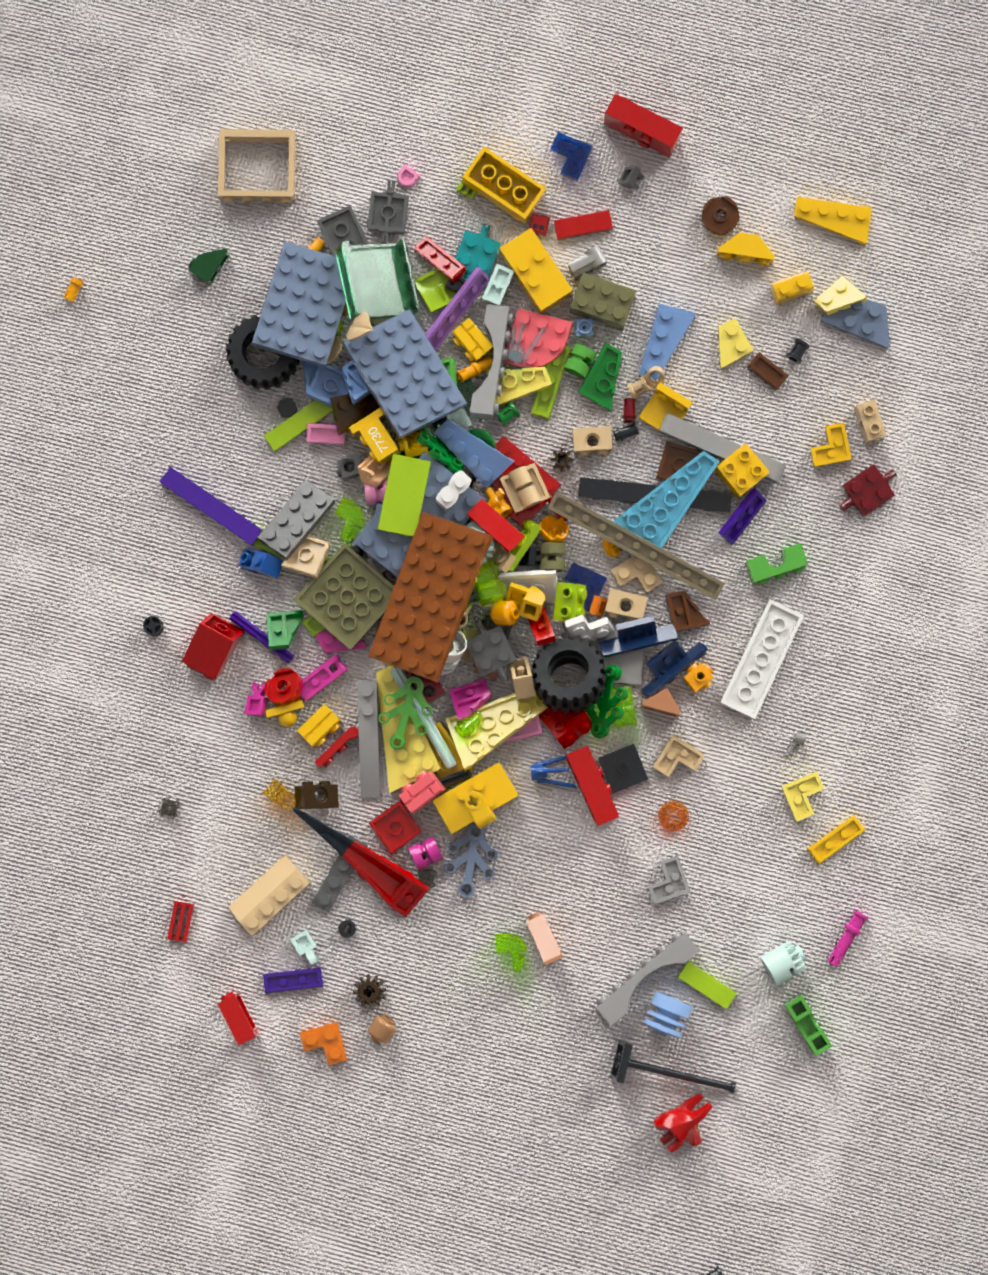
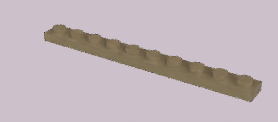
M556 491L548 506V509L714 600L717 599L725 585L719 579Z

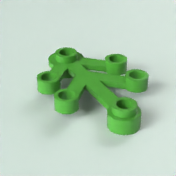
M418 677L408 678L404 688L393 694L389 693L384 697L385 704L390 706L397 699L407 695L405 703L388 712L380 713L378 717L380 723L387 724L391 718L402 713L396 734L390 738V746L396 750L403 748L405 745L403 735L409 715L416 726L417 734L424 735L427 732V726L422 723L413 706L414 698L416 697L422 707L421 713L423 716H430L433 708L428 705L422 694L424 684ZM412 683L417 684L418 688L416 690L410 688ZM387 696L393 697L392 703L386 701ZM425 707L430 708L431 712L429 714L423 712ZM381 715H387L388 720L382 721ZM424 726L425 731L422 733L419 732L418 727ZM397 738L401 740V744L398 746L394 744V740Z

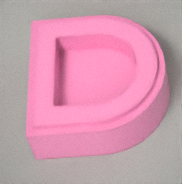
M405 164L397 176L398 183L404 188L412 187L420 178L417 172Z

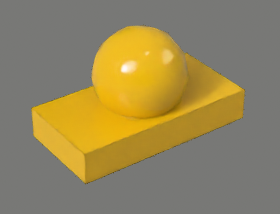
M298 700L285 706L267 709L265 712L267 718L278 715V721L282 726L291 727L297 721V715L294 710L305 706L303 700Z

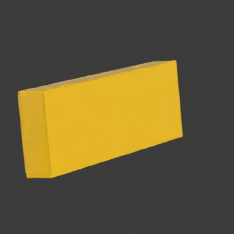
M852 815L807 848L815 861L821 864L866 830L856 816Z

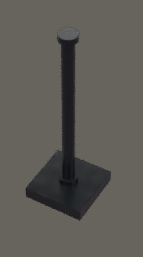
M619 1039L610 1075V1078L616 1082L624 1084L627 1069L630 1067L727 1090L731 1094L735 1091L736 1083L732 1081L727 1083L631 1060L630 1055L633 1045Z

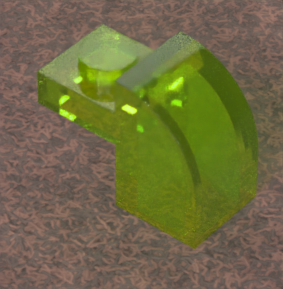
M343 496L335 511V515L347 521L340 535V540L348 543L349 539L353 540L357 532L356 526L361 529L364 528L365 517L357 503Z
M495 933L496 953H512L513 972H521V967H524V955L520 956V952H527L525 942L521 937L513 933Z

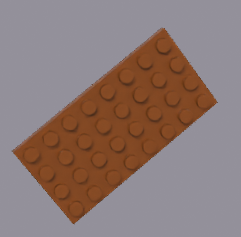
M422 512L368 657L438 682L493 536Z

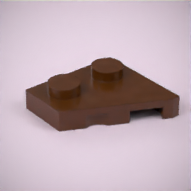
M685 590L665 595L671 624L675 627L676 632L710 624L709 620L701 614L698 606L690 600Z

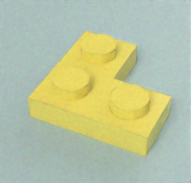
M817 771L781 786L796 822L814 815L807 796L824 790Z

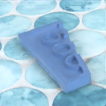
M447 419L434 432L486 488L515 462L450 419Z

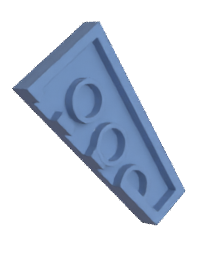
M664 304L659 305L639 377L648 373V370L653 366L661 367L664 370L670 357L695 318V313ZM653 372L650 376L652 379L658 380L661 374Z

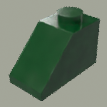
M225 248L199 254L196 259L193 258L188 266L190 268L189 272L198 280L211 286L230 254Z

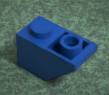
M244 548L238 566L278 579L283 560L268 553Z

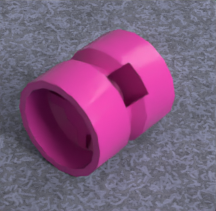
M434 837L423 841V845L416 844L409 847L418 870L429 866V862L436 863L443 859ZM426 851L428 856L423 857L421 853Z

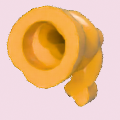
M492 488L487 489L486 494L490 498L488 504L503 518L511 514L513 509L506 503L503 490L499 488L498 491L494 492Z

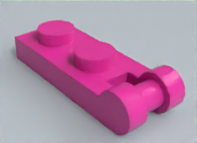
M338 654L331 657L302 680L303 687L300 694L306 702L349 669L346 665L342 664ZM332 665L337 669L334 673L329 669Z

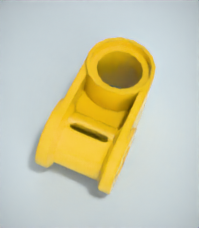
M472 791L466 796L465 804L479 829L497 820L481 793ZM472 795L474 798H479V800L477 801L478 805H475L474 803L470 804L469 801L471 800Z

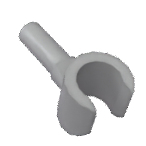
M796 733L785 755L789 757L797 743L803 745L806 736L802 733Z

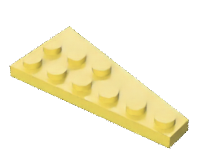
M392 665L376 672L381 713L388 712L406 701L405 696H403L390 706L384 702V697L387 694H393L400 690L391 674V670L396 668ZM387 696L386 701L392 703L393 697ZM402 713L391 718L387 724H382L389 793L403 788L408 783L412 784L418 781L416 777L424 771L426 773L431 771L435 773L442 769L426 733L424 735L416 733V726L410 715L403 735L405 738L404 747L396 750L390 746V738L396 734ZM385 714L381 715V720L387 721L388 716ZM422 726L418 727L419 732L425 731ZM398 738L395 739L394 744L397 746L400 745L401 740Z
M514 693L484 704L461 724L457 715L446 718V724L464 770L467 771L546 710L548 707L543 704V700H539L537 695L527 699H516Z

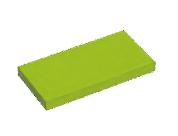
M393 454L378 530L410 537L414 536L419 523L431 461Z

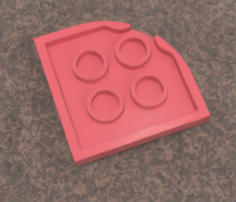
M518 308L510 334V341L506 347L508 350L507 360H503V364L518 368L544 367L553 360L555 361L563 353L568 343L573 323Z

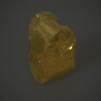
M273 777L271 784L261 793L282 808L292 811L295 807V794ZM292 796L294 803L292 806L287 807L285 799Z

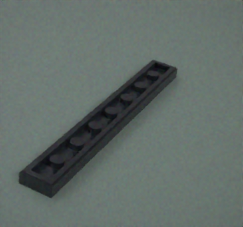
M580 477L578 497L637 503L659 485ZM700 490L689 509L730 513L732 493Z

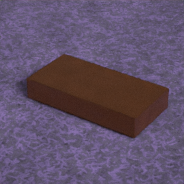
M760 352L747 366L750 371L775 391L779 389L789 376Z

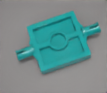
M483 224L480 234L467 230L464 232L455 259L466 267L464 272L466 273L465 280L469 278L476 267L482 269L488 276L491 273L501 243L487 237L491 228L490 225L487 226L485 231L487 224Z

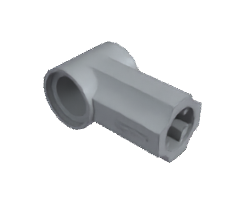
M597 245L587 250L584 255L567 263L572 276L577 278L583 272L587 273L591 270L594 271L602 268L608 261L600 246Z

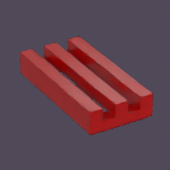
M174 901L167 939L187 943L194 904ZM178 906H181L176 936H173ZM189 907L184 936L182 938L180 934L185 908Z

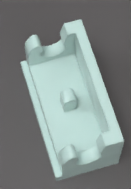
M499 264L496 265L482 297V303L500 306L514 274L513 270Z

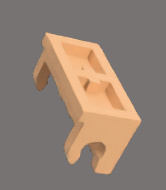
M369 455L357 467L361 482L378 487L388 478L392 459L381 465L379 461L374 462Z

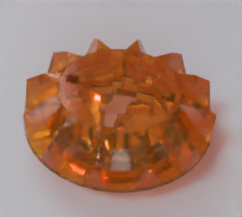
M668 801L660 808L658 819L666 830L679 831L687 825L689 812L683 803ZM679 809L677 816L681 821L674 819L669 823L671 816L667 811L673 813Z

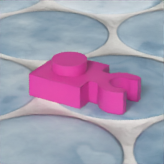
M253 682L251 687L253 695H248L244 714L248 716H265L268 698L264 696L265 683H261V688L259 689V684Z

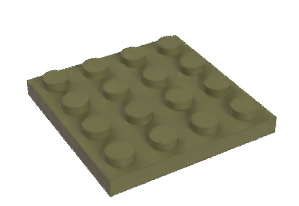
M344 543L322 567L318 578H312L293 600L351 651L384 615L394 586Z

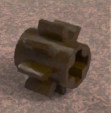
M561 448L559 453L553 451L555 458L550 459V462L555 463L553 470L559 468L561 473L564 468L570 470L571 467L568 463L574 461V459L569 458L570 451L565 453L563 448ZM558 457L561 459L565 457V464L563 462L559 464Z

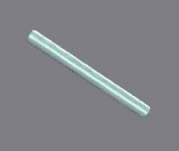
M396 667L391 670V674L399 688L402 689L407 677L402 669ZM415 697L413 706L422 723L427 726L426 733L446 767L448 769L454 767L457 761L430 716L425 717L422 715V707ZM424 708V709H423V712H424L425 714H428V712H427L426 709Z

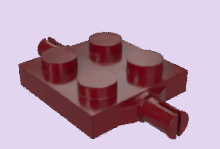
M872 464L842 485L847 493L848 500L839 505L842 508L841 510L844 512L853 505L864 517L894 497L895 494L891 490L888 481L897 476L894 473L895 471L892 469L883 475L876 465Z

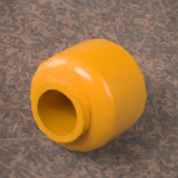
M497 601L490 610V617L498 626H512L517 622L520 611L513 601Z

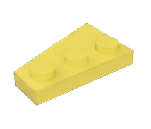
M546 367L516 370L505 369L504 379H500L502 394L501 397L497 398V403H499V406L551 387L552 383Z

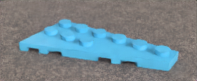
M705 451L701 452L613 522L662 548L720 461Z

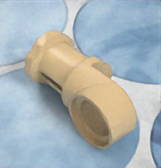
M653 366L648 370V373L641 376L640 380L633 384H628L627 388L634 399H638L639 395L646 391H651L660 382L663 383L664 370L661 367ZM653 372H658L661 374V378L654 380L650 375Z

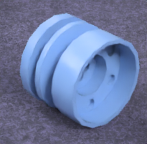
M656 991L651 1003L658 1010L657 1012L648 1010L647 1013L655 1018L654 1020L645 1018L644 1023L657 1032L681 1038L683 1033L675 1030V1028L678 1026L685 1029L686 1026L679 1021V1018L689 1019L693 1006Z

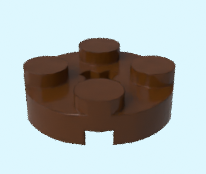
M726 196L711 198L703 207L701 221L711 233L721 236L726 235L734 230L738 224V206L732 199ZM723 211L725 219H717L715 213Z

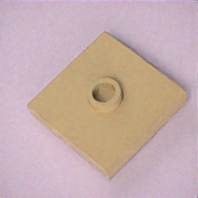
M307 536L288 560L284 558L281 567L317 579L331 548V543Z

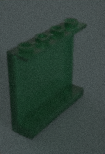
M401 238L398 243L349 245V241H344L335 248L350 321H353L362 312L368 313L370 319L393 318L409 309L414 316L420 310V300L416 294V282L413 280L412 275L413 268L408 257L409 249L405 244L404 238Z

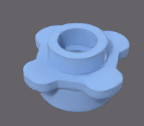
M578 318L575 321L577 325L575 335L577 337H592L594 335L592 330L594 321L592 319Z

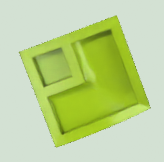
M436 269L412 282L430 314L446 307L457 293L444 288L449 279Z

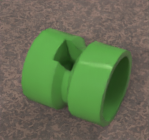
M575 344L570 353L572 357L567 359L563 368L568 373L585 379L590 370L588 365L593 364L597 354L583 345Z

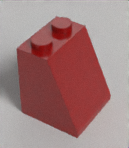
M211 613L199 623L182 662L188 668L203 673L206 678L216 680L223 672L245 631Z

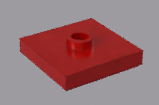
M398 801L369 822L390 854H393L422 833V830L401 801Z

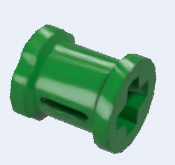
M512 402L508 403L509 406L496 415L504 427L513 418L520 417L518 410Z

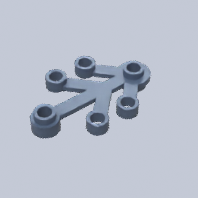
M471 823L466 828L465 836L455 843L448 845V852L450 854H457L459 848L470 841L469 850L445 865V871L451 874L456 871L457 867L467 861L464 883L459 887L460 895L465 898L471 897L474 893L472 877L475 862L482 870L484 878L492 879L494 877V870L488 867L477 852V844L479 843L485 850L486 857L489 860H494L497 857V851L492 849L484 838L485 829H479L476 823ZM478 829L479 835L473 836L472 830ZM451 845L457 846L456 852L450 851ZM489 851L495 852L494 858L488 857ZM448 864L454 865L453 871L447 870ZM486 870L492 871L491 877L485 876ZM465 886H469L471 889L468 894L463 892Z

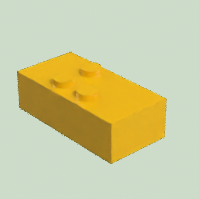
M484 146L462 177V183L524 225L546 194L544 186Z
M532 228L499 248V254L509 269L514 271L513 275L539 314L546 313L572 296V288Z
M500 762L432 800L451 834L474 822L465 804V798L470 792L477 791L481 793L492 811L519 796ZM472 795L471 800L469 801L470 804L474 803L475 805H478L477 801L479 800V798H474Z

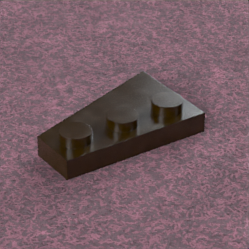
M372 393L356 404L352 403L349 394L330 398L338 435L348 431L349 427L380 408Z

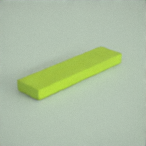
M566 346L563 353L555 361L553 360L545 366L552 386L537 392L530 415L549 420L564 373L563 367L569 357L571 347Z
M314 400L265 434L264 437L274 452H276L307 430V423H318L331 414L333 409Z

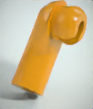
M603 539L602 548L607 555L612 558L619 556L620 548Z

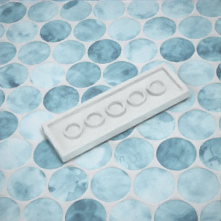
M769 599L720 701L721 704L755 720L804 615Z

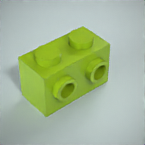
M557 582L553 620L566 621L580 615L585 616L586 585Z

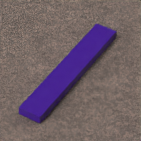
M172 467L167 470L160 480L162 485L251 546L255 544L258 539L257 537L263 531Z

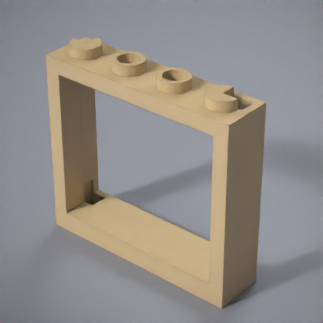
M219 129L218 197L220 201L229 202V204L234 203V201H242L245 204H251L253 201H261L263 204H271L272 201H279L281 204L291 203V201L295 202V130ZM226 142L289 143L288 191L225 190Z

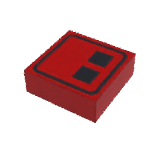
M532 213L529 229L532 228L537 235L546 236L551 217Z

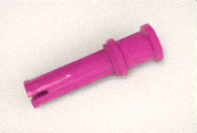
M853 910L852 918L848 924H845V932L827 960L836 967H839L855 936L861 934L860 930L865 921L869 920L868 917L856 910Z

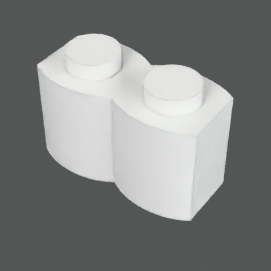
M462 471L455 473L448 485L440 490L435 503L445 511L450 509L457 501L459 495L467 490L471 483V478Z

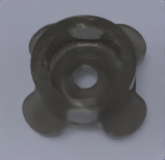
M168 797L163 798L159 814L175 819L178 816L177 810L181 803L178 800L172 801Z
M424 868L418 870V880L429 888H434L437 872L434 869L430 871Z

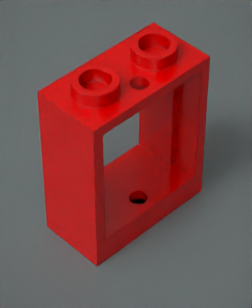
M232 991L220 997L221 1002L217 1003L238 1046L260 1034L239 993L234 994Z

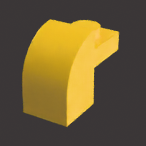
M511 582L505 601H513L517 606L521 607L520 616L537 621L541 615L545 595L533 585L529 589Z

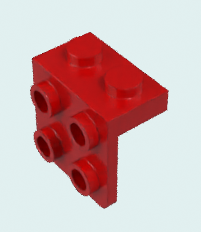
M552 706L539 714L541 721L555 736L564 750L568 746L573 745L582 735L587 734L593 724L583 709H580V713L569 711V714H563V710L555 712L552 710Z

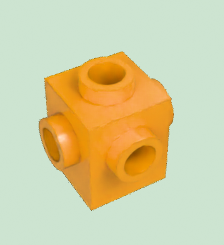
M694 663L687 669L689 673L682 678L691 690L696 693L700 688L704 691L713 684L710 680L714 678L712 676L714 672L707 664L703 665L700 663L697 665ZM697 674L702 675V680L697 678Z

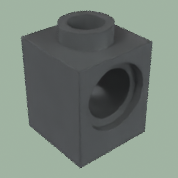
M359 453L337 460L339 466L335 468L338 477H343V480L347 481L360 476L357 468L362 463ZM347 464H353L355 466L352 472H346L344 470Z

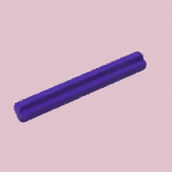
M234 611L229 619L269 649L268 635ZM286 649L270 650L286 663H290L294 658V655Z

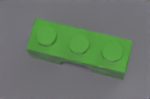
M799 543L782 549L783 563L778 567L768 564L765 555L747 560L745 566L751 583H757L758 586L769 583L768 579L775 577L776 580L787 577L786 573L793 571L794 574L805 571L804 567L808 566L802 544Z
M801 994L783 1004L813 1055L817 1056L832 1047L831 1042L823 1029L818 1025L810 1007Z

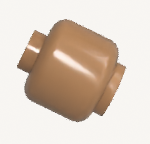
M385 1014L376 1016L368 1027V1033L371 1035L370 1040L378 1045L380 1043H389L397 1030L396 1022Z

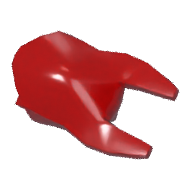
M701 1093L687 1099L677 1108L665 1111L655 1118L653 1123L657 1130H668L659 1139L663 1145L676 1138L666 1147L669 1152L673 1153L679 1149L685 1140L691 1146H697L702 1142L698 1131V1123L706 1117L713 1106L707 1103L692 1112L693 1108L704 1098Z

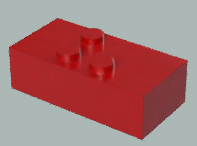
M616 93L605 112L603 123L639 142L641 147L645 149L651 148L668 158L674 152L683 127Z
M588 745L565 756L596 826L620 817L610 796L613 794L609 783H604L602 779L604 774L600 766L597 767Z

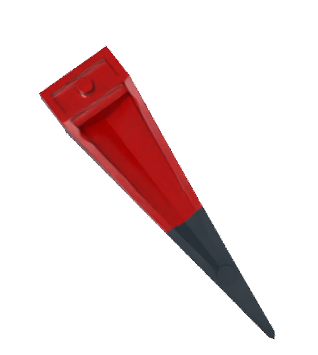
M293 808V811L328 842L392 909L405 918L428 892L429 887L415 878L414 874L300 809Z

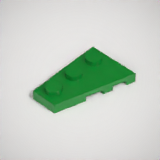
M604 343L577 393L604 409L611 411L622 352L608 343Z

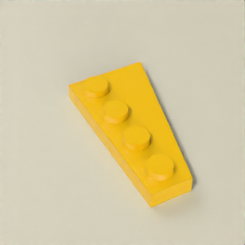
M797 197L794 218L815 226L818 225L827 231L838 233L847 239H853L866 246L872 207Z

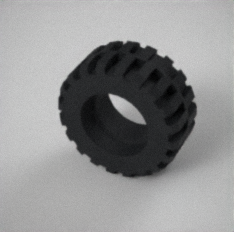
M252 315L249 320H246V318L241 320L242 324L240 326L236 325L233 328V334H229V343L226 345L228 363L235 376L243 384L253 386L254 389L258 390L260 388L270 390V387L273 386L278 388L282 382L287 383L290 380L291 374H295L297 371L296 366L299 365L300 360L281 354L279 360L271 367L260 369L250 365L246 358V348L254 338L260 319L257 315Z
M564 637V640L559 641L557 638L553 644L550 645L548 643L544 645V651H538L536 654L537 659H534L532 664V678L536 695L539 700H543V704L546 707L551 705L553 711L559 712V710H563V714H569V711L580 713V709L584 708V710L591 708V703L596 704L599 701V696L603 695L604 686H606V670L604 659L595 646L591 648V643L586 640L583 643L581 638L575 637L574 640H571L569 637ZM564 664H576L587 671L585 680L573 687L560 686L551 679L553 671Z

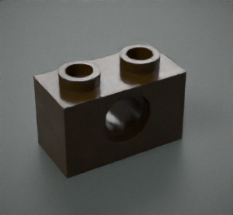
M313 781L302 782V786H294L295 807L298 809L339 808L338 784L330 785V781H319V785H313ZM315 792L318 793V798H317V799H316V797H315Z

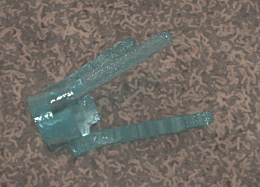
M525 322L521 323L515 345L516 327H513L510 348L507 354L509 355L508 360L522 364L523 360L527 361L529 354L546 330L545 327L538 333L526 353L524 352L525 348L519 346Z

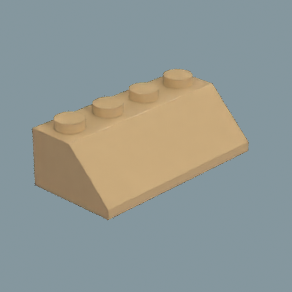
M285 854L228 908L251 936H254L307 888L311 882Z

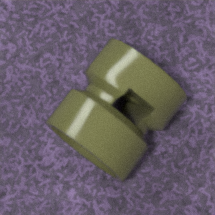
M557 542L541 543L540 554L543 558L540 560V570L565 571V560L562 558L565 555V544ZM549 557H556V561L549 560Z

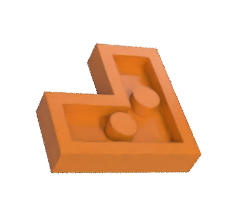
M338 1022L300 1032L304 1051L324 1047L328 1065L348 1060Z

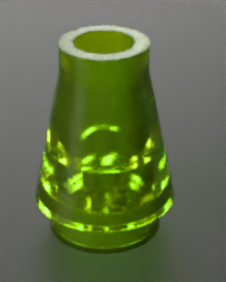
M475 711L457 721V725H455L456 732L463 738L469 737L483 720V716L478 711Z

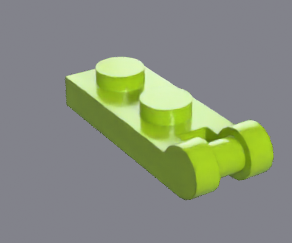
M526 520L523 523L521 533L525 538L522 544L510 552L517 557L509 568L512 572L540 532V526L531 520Z

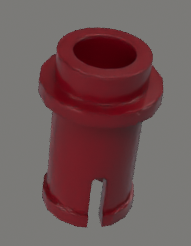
M623 399L624 415H622V419H624L625 423H634L637 415H635L636 399Z

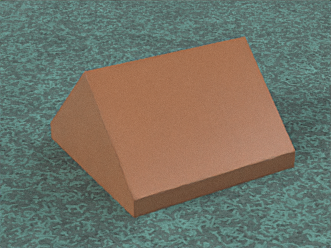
M667 688L643 701L640 708L676 718L681 713Z

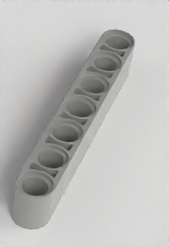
M670 414L665 415L658 431L694 449L705 451L722 461L742 446ZM752 450L769 470V474L763 479L779 484L786 465Z

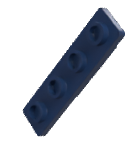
M649 616L616 624L618 637L600 641L599 644L603 657L607 658L676 641L678 636L673 624L656 628L654 617Z
M672 641L646 663L655 679L642 689V692L649 698L659 693L661 688L673 682L679 673L686 671L690 664L702 658L708 648L703 643L698 642L688 652H685L677 641Z

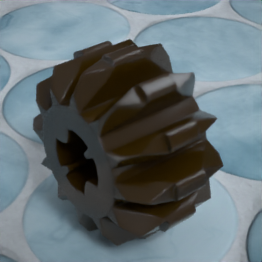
M367 974V981L363 977L359 978L362 985L359 983L354 984L360 990H354L353 994H360L355 999L356 1001H359L361 998L364 999L361 1006L364 1007L366 1002L369 1001V1008H372L373 1000L379 1005L380 1001L377 997L385 998L380 992H385L386 988H379L384 981L381 980L377 984L378 976L375 975L373 981H371L370 974ZM368 986H372L375 989L371 996H367L368 993L365 994L364 991Z

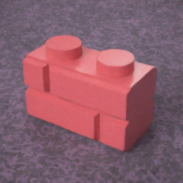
M426 771L422 772L416 777L418 781L413 785L408 783L401 789L402 793L399 797L412 814L417 813L446 790L432 771L428 773Z

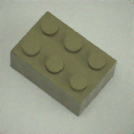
M583 272L570 307V313L587 319L590 318L593 321L623 331L637 290Z

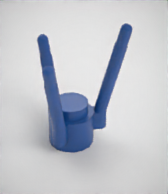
M565 756L536 762V765H531L532 780H537V783L576 788L575 784L544 779L547 778V773L568 772L570 770L569 768L547 769V766H544L565 760Z

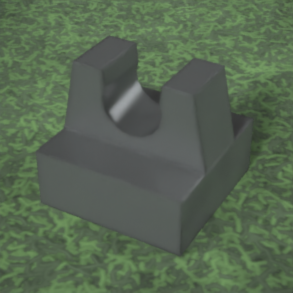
M627 166L618 184L638 190L640 186L635 181L636 179L643 180L644 175L638 167Z

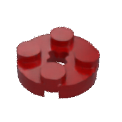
M282 668L274 672L275 676L266 682V696L276 706H285L292 702H297L301 697L300 693L303 687L301 676L290 668ZM284 684H286L287 687L284 690H282L281 688L284 687Z

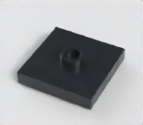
M634 744L598 758L613 793L648 780Z

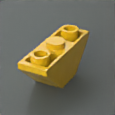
M742 232L720 246L716 255L722 260L738 259L741 263L758 262L760 266L772 265L775 256L759 235Z

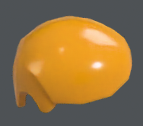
M548 515L539 523L541 536L546 542L562 543L570 533L569 525L562 517L555 519L553 515Z

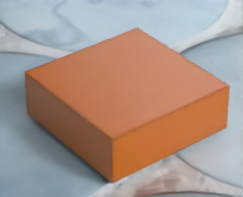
M594 595L589 613L602 618L607 599Z

